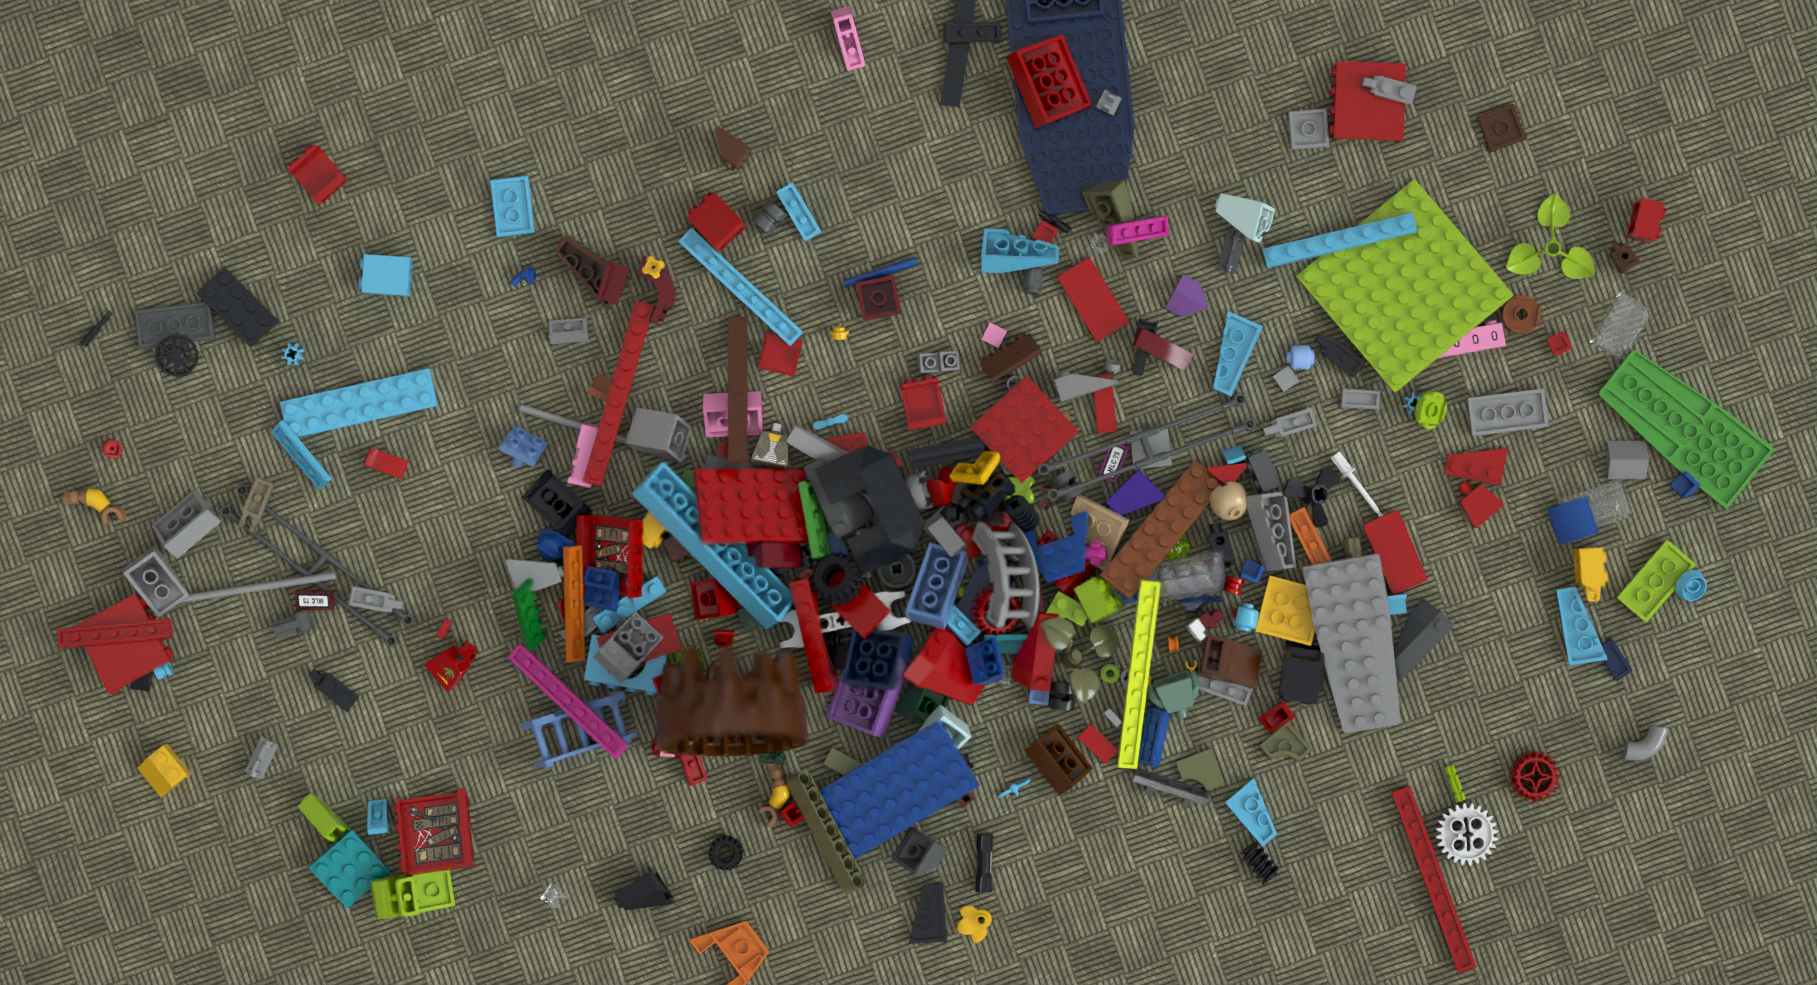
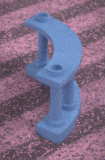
M624 691L605 696V698L585 702L604 721L602 710L603 706L608 705L612 710L619 735L627 743L631 742L632 737L638 736L637 732L627 734L618 705H620L619 701L626 699ZM563 710L521 723L523 731L531 729V732H534L542 757V761L534 763V767L543 766V769L554 766L553 762L602 746L598 743L590 745L587 732L576 723L583 747L569 751L561 726L562 718L569 715ZM551 723L554 726L562 754L551 758L549 757L541 731L543 729L542 725Z

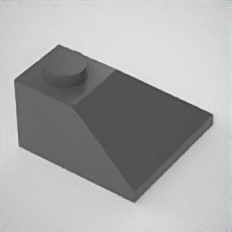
M911 826L891 859L915 876H918L937 867L948 849Z

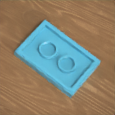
M529 176L490 180L497 238L535 233Z

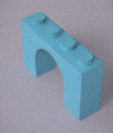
M592 634L584 680H587L589 685L599 686L600 683L607 684V688L618 689L619 686L626 687V691L637 693L639 689L645 690L647 695L656 696L657 692L652 678L662 674L668 654L646 661L643 671L638 676L626 678L620 683L593 658L600 650L596 637L602 635Z

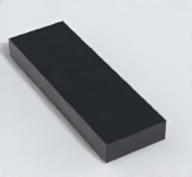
M1000 22L943 24V43L1001 41Z

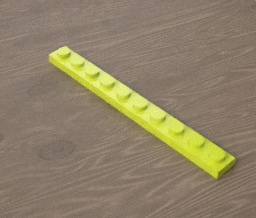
M1140 580L1117 760L1118 768L1137 769L1160 581Z

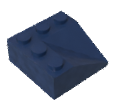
M853 628L841 682L852 688L895 690L911 658L915 639L906 633L874 629L864 639Z

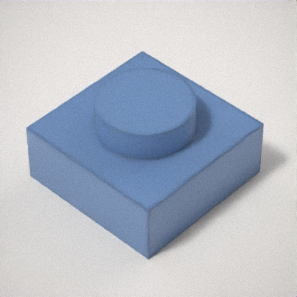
M1030 690L1028 703L1048 706L1049 692Z

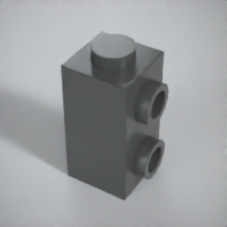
M1259 448L1249 452L1251 456L1247 457L1248 462H1246L1249 473L1253 472L1256 478L1253 482L1257 491L1261 490L1264 493L1280 486V481L1267 451H1261Z

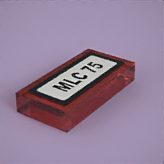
M296 590V610H334L333 590Z

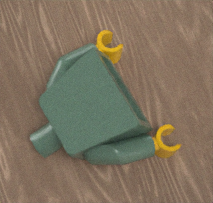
M1194 659V667H1189L1188 661H1186L1185 668L1187 670L1154 680L1153 684H1151L1152 678L1149 675L1147 694L1151 702L1160 709H1166L1168 713L1176 712L1178 719L1188 716L1186 708L1194 705V699L1197 698L1200 689L1198 672L1195 671L1197 661Z

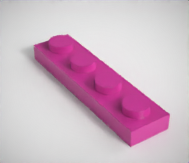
M1168 216L1107 225L1108 245L1169 235Z

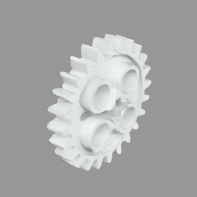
M1462 803V808L1455 804V811L1448 808L1449 815L1442 814L1445 818L1444 821L1438 820L1442 826L1436 828V830L1440 831V834L1435 837L1441 839L1437 845L1444 846L1441 852H1448L1446 858L1449 859L1454 856V863L1460 859L1461 865H1464L1465 860H1467L1468 865L1472 864V860L1479 864V857L1486 860L1484 854L1488 853L1491 855L1492 853L1489 848H1496L1492 841L1498 840V838L1493 836V834L1499 832L1493 829L1497 823L1490 822L1493 816L1489 815L1486 817L1488 810L1485 809L1480 812L1481 806L1479 805L1474 809L1473 803H1470L1468 808L1465 803ZM1464 817H1467V830L1471 832V835H1468L1469 851H1467V839L1462 836L1463 833H1466ZM1477 818L1480 820V826L1473 829L1471 821ZM1456 820L1461 822L1459 830L1452 829V823ZM1475 838H1481L1482 844L1478 848L1473 846ZM1460 839L1463 842V846L1457 850L1453 845L1456 840Z

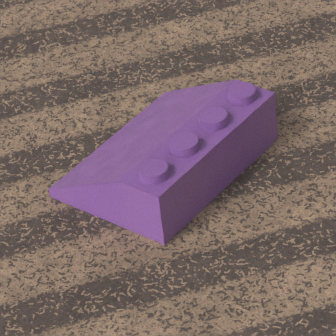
M843 669L826 718L873 736L884 738L905 678L901 676L895 690L852 688L841 682Z

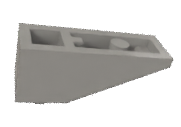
M1070 371L1061 373L1059 378L1054 379L1060 400L1063 402L1119 384L1118 380L1070 374Z

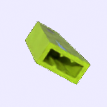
M312 793L305 796L297 806L320 834L334 843L351 829L318 796Z

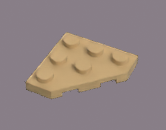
M1080 494L1075 500L1071 515L1087 511L1089 521H1087L1088 534L1085 546H1091L1092 541L1102 542V546L1107 547V560L1102 561L1101 565H1094L1104 571L1115 557L1129 519Z

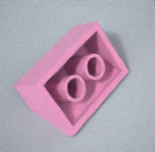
M761 391L748 392V436L761 435L763 431ZM728 393L703 394L706 438L728 437Z

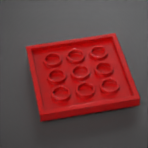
M1027 375L970 426L992 452H999L1001 456L1000 461L1021 484L1033 475L1041 464H1045L1079 433Z

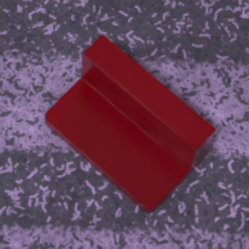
M613 262L607 263L596 300H604L617 305L629 267Z

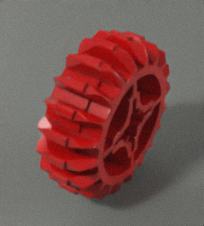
M989 585L988 592L983 588L981 590L982 596L976 594L979 600L972 601L976 605V607L971 608V611L975 613L971 616L973 620H976L975 626H980L979 630L981 632L985 631L987 635L992 633L998 636L999 632L1001 635H1005V630L1012 632L1011 626L1017 627L1015 620H1021V618H1006L1003 627H996L993 623L992 625L986 623L983 613L988 614L989 605H985L990 600L991 594H994V588ZM1019 596L1009 597L1010 608L1007 610H1022L1018 608L1022 605L1020 601H1017Z
M1533 750L1532 756L1526 751V758L1519 755L1518 757L1521 761H1513L1517 767L1509 768L1511 771H1515L1514 774L1508 775L1509 778H1514V781L1509 782L1511 786L1516 785L1513 792L1516 793L1520 790L1518 797L1522 798L1525 795V801H1529L1531 796L1534 803L1537 802V796L1540 801H1544L1543 795L1545 794L1546 797L1550 798L1551 794L1549 791L1551 790L1554 793L1557 791L1553 788V785H1560L1559 782L1555 781V778H1561V775L1555 774V772L1560 771V768H1553L1557 762L1553 760L1549 763L1551 756L1547 755L1544 758L1545 753L1542 751L1539 753V756H1537L1536 750ZM1532 761L1530 770L1526 773H1520L1524 765ZM1538 761L1543 762L1547 766L1549 774L1540 772ZM1537 771L1536 774H1538V775H1540V776H1543V777L1535 778V781H1534V782H1533L1534 779H1532V778H1530V777H1526V776L1534 775V772ZM1520 779L1529 780L1532 792L1527 791L1522 786ZM1549 779L1548 784L1538 791L1540 782Z

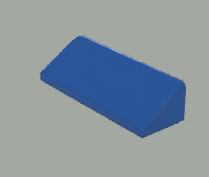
M1148 706L1140 742L1138 763L1153 767L1160 766L1171 714L1167 710Z

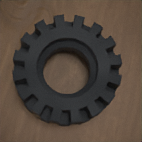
M723 835L716 838L708 850L711 864L722 871L736 868L743 858L742 844L733 836ZM722 846L732 848L733 857L730 860H722L719 857L718 851Z

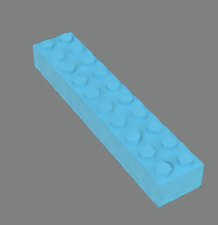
M664 462L652 469L633 491L634 497L766 630L781 620L794 603L792 592L768 568H756L755 557H748V547L745 544L701 543L696 494Z

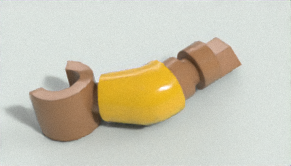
M91 488L83 490L81 493L80 490L64 491L63 504H80V502L87 504V506L93 507L99 513L103 512L102 520L105 525L111 521V512L117 514L118 520L122 522L126 520V511L121 506L111 507L109 500L102 491Z
M779 760L767 763L770 777L774 780L772 783L773 789L768 802L770 805L758 811L761 814L766 811L772 813V821L766 823V827L777 825L780 820L778 809L781 810L790 797V789L786 784V780H783L784 772L781 769Z

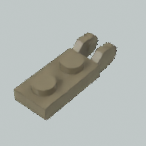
M259 477L255 478L242 510L243 514L238 525L239 528H243L246 525L248 515H250L254 519L250 525L249 532H255L275 486L274 483Z

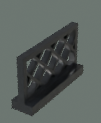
M979 437L910 449L907 450L910 469L980 456L985 451V445Z

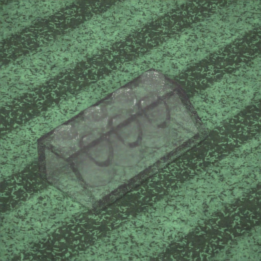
M1222 550L1163 560L1147 579L1160 581L1161 583L1158 602L1163 603L1173 599L1180 600L1184 597H1196L1201 594L1217 593L1220 591L1225 581Z

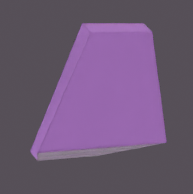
M1183 274L1165 308L1184 317L1208 309L1209 305L1201 284Z

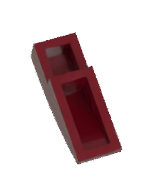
M1140 328L1132 344L1182 371H1186L1193 356L1192 353L1143 328Z

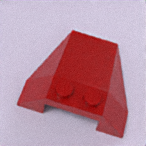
M932 626L929 630L931 634L918 655L909 662L902 676L916 687L932 690L936 694H944L951 699L972 706L985 685L973 684L965 648L969 647V645L966 646L947 626L945 629Z

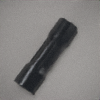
M977 833L975 891L992 892L993 834Z

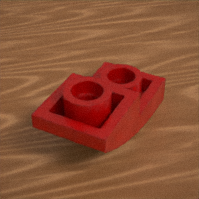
M370 448L363 466L402 479L409 461Z

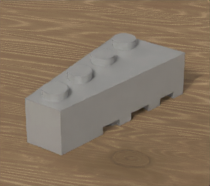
M1283 491L1246 496L1247 510L1266 571L1295 568L1296 561L1287 497L1283 495Z

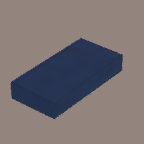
M1612 638L1601 644L1608 659L1602 661L1615 681L1620 680L1633 671Z

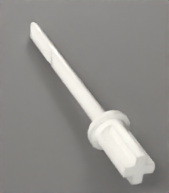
M1339 451L1330 457L1343 474L1342 477L1348 476L1370 507L1378 514V517L1383 516L1375 502L1352 473L1355 468L1350 466Z

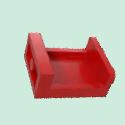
M934 375L922 377L923 381L915 382V379L905 380L904 384L900 385L909 431L947 424L939 380L934 378Z

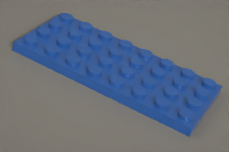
M939 719L819 791L855 859L979 787L980 784Z

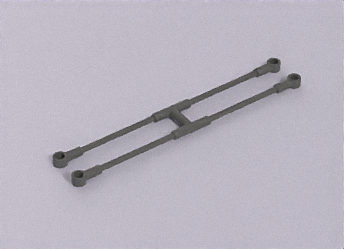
M1238 394L1235 398L1222 402L1218 406L1159 427L1155 426L1125 437V439L1063 461L1059 460L1048 465L1041 464L1037 472L1040 476H1046L1049 472L1062 468L1066 464L1140 440L1147 457L1134 462L1132 465L1079 484L1069 485L1057 490L1051 489L1047 493L1048 500L1056 501L1058 497L1072 493L1073 490L1135 468L1138 469L1169 458L1171 455L1230 434L1234 435L1245 430L1252 431L1256 426V422L1253 419H1247L1244 423L1231 427L1230 430L1155 455L1147 437L1155 435L1159 431L1221 409L1225 410L1236 405L1242 406L1246 402L1245 395ZM1238 397H1241L1243 399L1242 403H1239L1237 401ZM1251 422L1253 427L1248 428L1246 423ZM1045 467L1047 469V472L1042 473L1040 471V468ZM1054 492L1056 498H1051L1049 494Z
M244 484L237 487V493L248 498L250 493L249 487ZM242 486L246 488V492L244 494L240 492V488ZM222 506L220 514L239 525L241 518L233 512L230 506ZM266 506V512L320 555L308 571L299 563H295L256 531L254 533L250 532L292 565L293 569L302 576L315 575L325 561H328L363 588L373 590L341 565L340 561L320 545L312 542ZM226 507L229 509V514L227 515L223 513ZM246 524V525L243 527L244 529H246V530L249 532L250 526H248V525ZM322 581L312 583L372 628L378 636L385 640L387 646L394 647L397 645L398 639L396 636L389 635L382 628L374 625L327 588ZM392 609V612L402 620L404 625L410 626L414 623L412 615L406 614L401 609ZM407 616L411 618L410 624L405 622ZM389 638L395 639V643L393 645L389 644Z

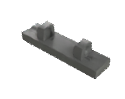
M1140 768L1135 770L1133 782L1145 785L1146 795L1152 796L1154 789L1183 798L1181 806L1189 808L1191 801L1205 806L1208 802L1209 791Z

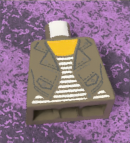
M772 423L770 432L762 431L752 455L751 464L774 469H788V443L786 442L788 436L781 435L783 425Z

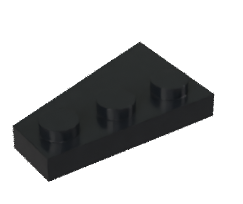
M943 883L924 884L909 944L947 942Z

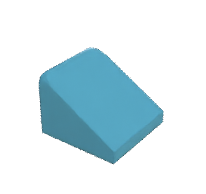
M1241 446L1223 451L1225 462L1228 465L1245 460L1246 458Z

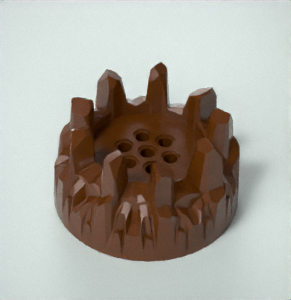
M727 645L719 651V665L710 664L705 679L703 678L701 656L695 647L684 649L683 661L679 664H664L661 695L657 698L656 746L659 750L690 756H747L793 750L808 743L805 697L800 693L798 666L792 651L782 650L777 652L776 659H773V661L772 657L765 651L754 654L753 670L744 677L737 676L732 645Z

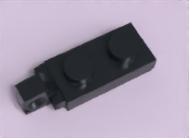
M1320 334L1314 340L1322 346L1320 351L1323 355L1352 377L1356 375L1365 363L1364 360L1331 336L1327 340Z
M313 669L308 675L316 681L314 686L346 712L351 709L359 698L355 692L330 673L324 671L321 674L316 669Z

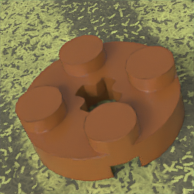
M1518 295L1509 299L1502 309L1504 325L1514 333L1524 334L1530 332L1539 324L1541 319L1540 307L1533 298L1526 295ZM1520 309H1523V312L1527 314L1522 320L1519 319V316H1516Z

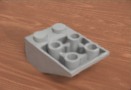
M635 611L593 658L622 683L664 637Z

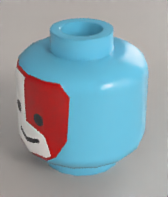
M1243 603L1242 606L1234 609L1232 624L1236 626V630L1251 632V630L1257 627L1259 612L1253 609L1254 605Z

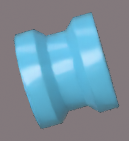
M169 662L153 670L158 680L163 679L165 675L171 676L174 674L172 665Z

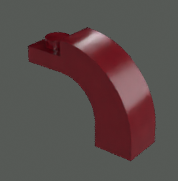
M643 256L636 274L653 281L658 289L659 299L650 321L659 324L666 317L667 311H665V308L668 307L672 310L674 308L676 299L675 286L665 268L661 269L660 277L657 279L653 278L650 274H644L642 268L646 265L648 257Z

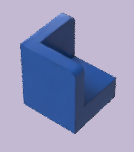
M1684 471L1669 486L1682 498H1688L1700 484L1687 471Z
M1246 558L1238 576L1258 584L1265 566Z

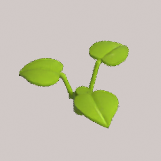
M1552 194L1540 205L1537 215L1538 221L1542 226H1550L1551 240L1545 244L1544 250L1535 252L1534 246L1529 243L1516 245L1510 253L1506 268L1516 274H1531L1536 272L1541 266V260L1538 255L1547 253L1550 256H1557L1560 254L1566 257L1561 263V268L1567 277L1571 279L1593 277L1595 275L1594 262L1585 249L1572 247L1569 253L1566 254L1561 251V245L1555 240L1554 226H1564L1569 221L1570 210L1558 194Z

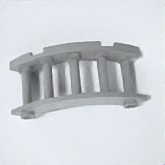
M978 522L972 540L978 545L983 555L988 557L990 563L988 565L990 582L994 583V594H991L987 619L996 627H1003L1006 618H1021L1030 627H1034L1038 616L1039 577L1035 557L1026 536L1014 522H1011L1008 532L991 531L984 522ZM997 539H1005L1012 547H1002ZM1003 554H1016L1021 567H1007ZM1008 575H1023L1024 589H1009ZM1010 596H1024L1022 610H1007Z

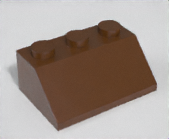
M717 125L715 130L720 156L723 159L722 162L730 170L736 169L739 171L752 151L749 146Z
M1025 332L1015 337L1016 342L1009 345L1007 342L998 348L1000 352L995 355L991 352L982 358L981 366L992 383L1042 353V350L1030 333L1027 335Z
M1059 724L1053 726L1024 750L1059 796L1071 789L1093 769Z

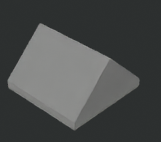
M1607 441V479H1646L1649 464L1646 441Z

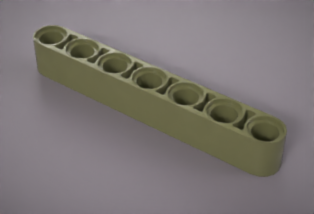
M802 770L789 775L787 785L840 888L845 893L863 888L865 885L864 876L811 774L807 770Z

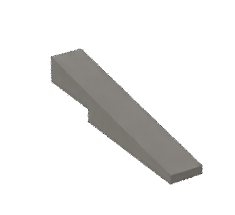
M797 425L793 427L786 439V442L816 460L821 458L826 463L849 454V452Z

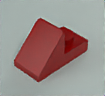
M941 468L938 480H926L933 505L947 506L950 504L956 482H953L949 475L954 468Z

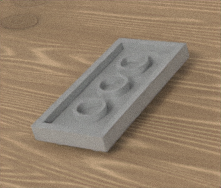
M1544 389L1467 398L1471 436L1549 427Z

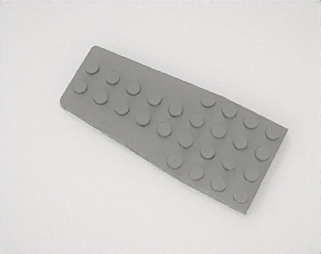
M1375 553L1303 566L1313 624L1321 653H1324L1325 668L1343 731L1351 733L1398 725L1401 717L1391 617L1380 554Z

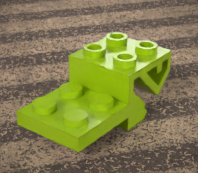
M450 870L412 876L399 874L370 880L375 917L377 919H390L399 915L408 917L422 912L455 906Z

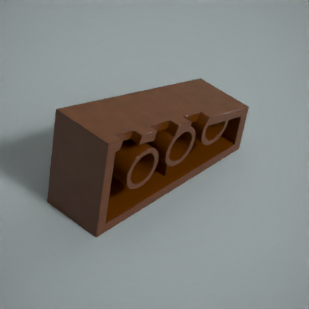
M569 234L565 235L555 250L556 254L597 298L605 269L609 262ZM628 275L626 276L622 292L631 280V277ZM604 300L600 301L607 311L614 305Z

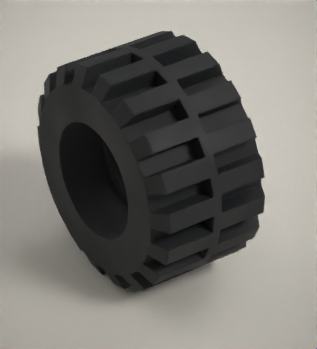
M832 553V556L827 554L824 560L821 558L818 560L819 564H815L813 567L815 572H811V576L814 578L811 579V584L817 594L827 603H832L835 606H838L839 603L846 605V601H854L852 598L854 596L858 597V590L862 591L863 588L860 584L864 583V579L861 577L863 574L857 564L842 553L839 555ZM842 571L845 572V578L840 585L836 587L829 586L834 574Z

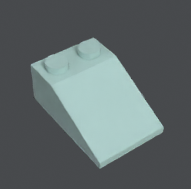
M941 705L933 711L920 728L922 730L940 719L958 750L971 738L969 726Z

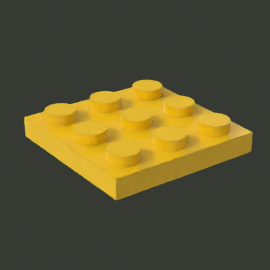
M1269 576L1255 631L1311 646L1315 628L1306 585Z

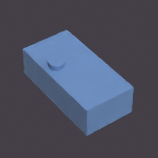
M929 543L906 609L908 620L941 629L946 628L968 564V557L965 551H960L950 558L940 545Z

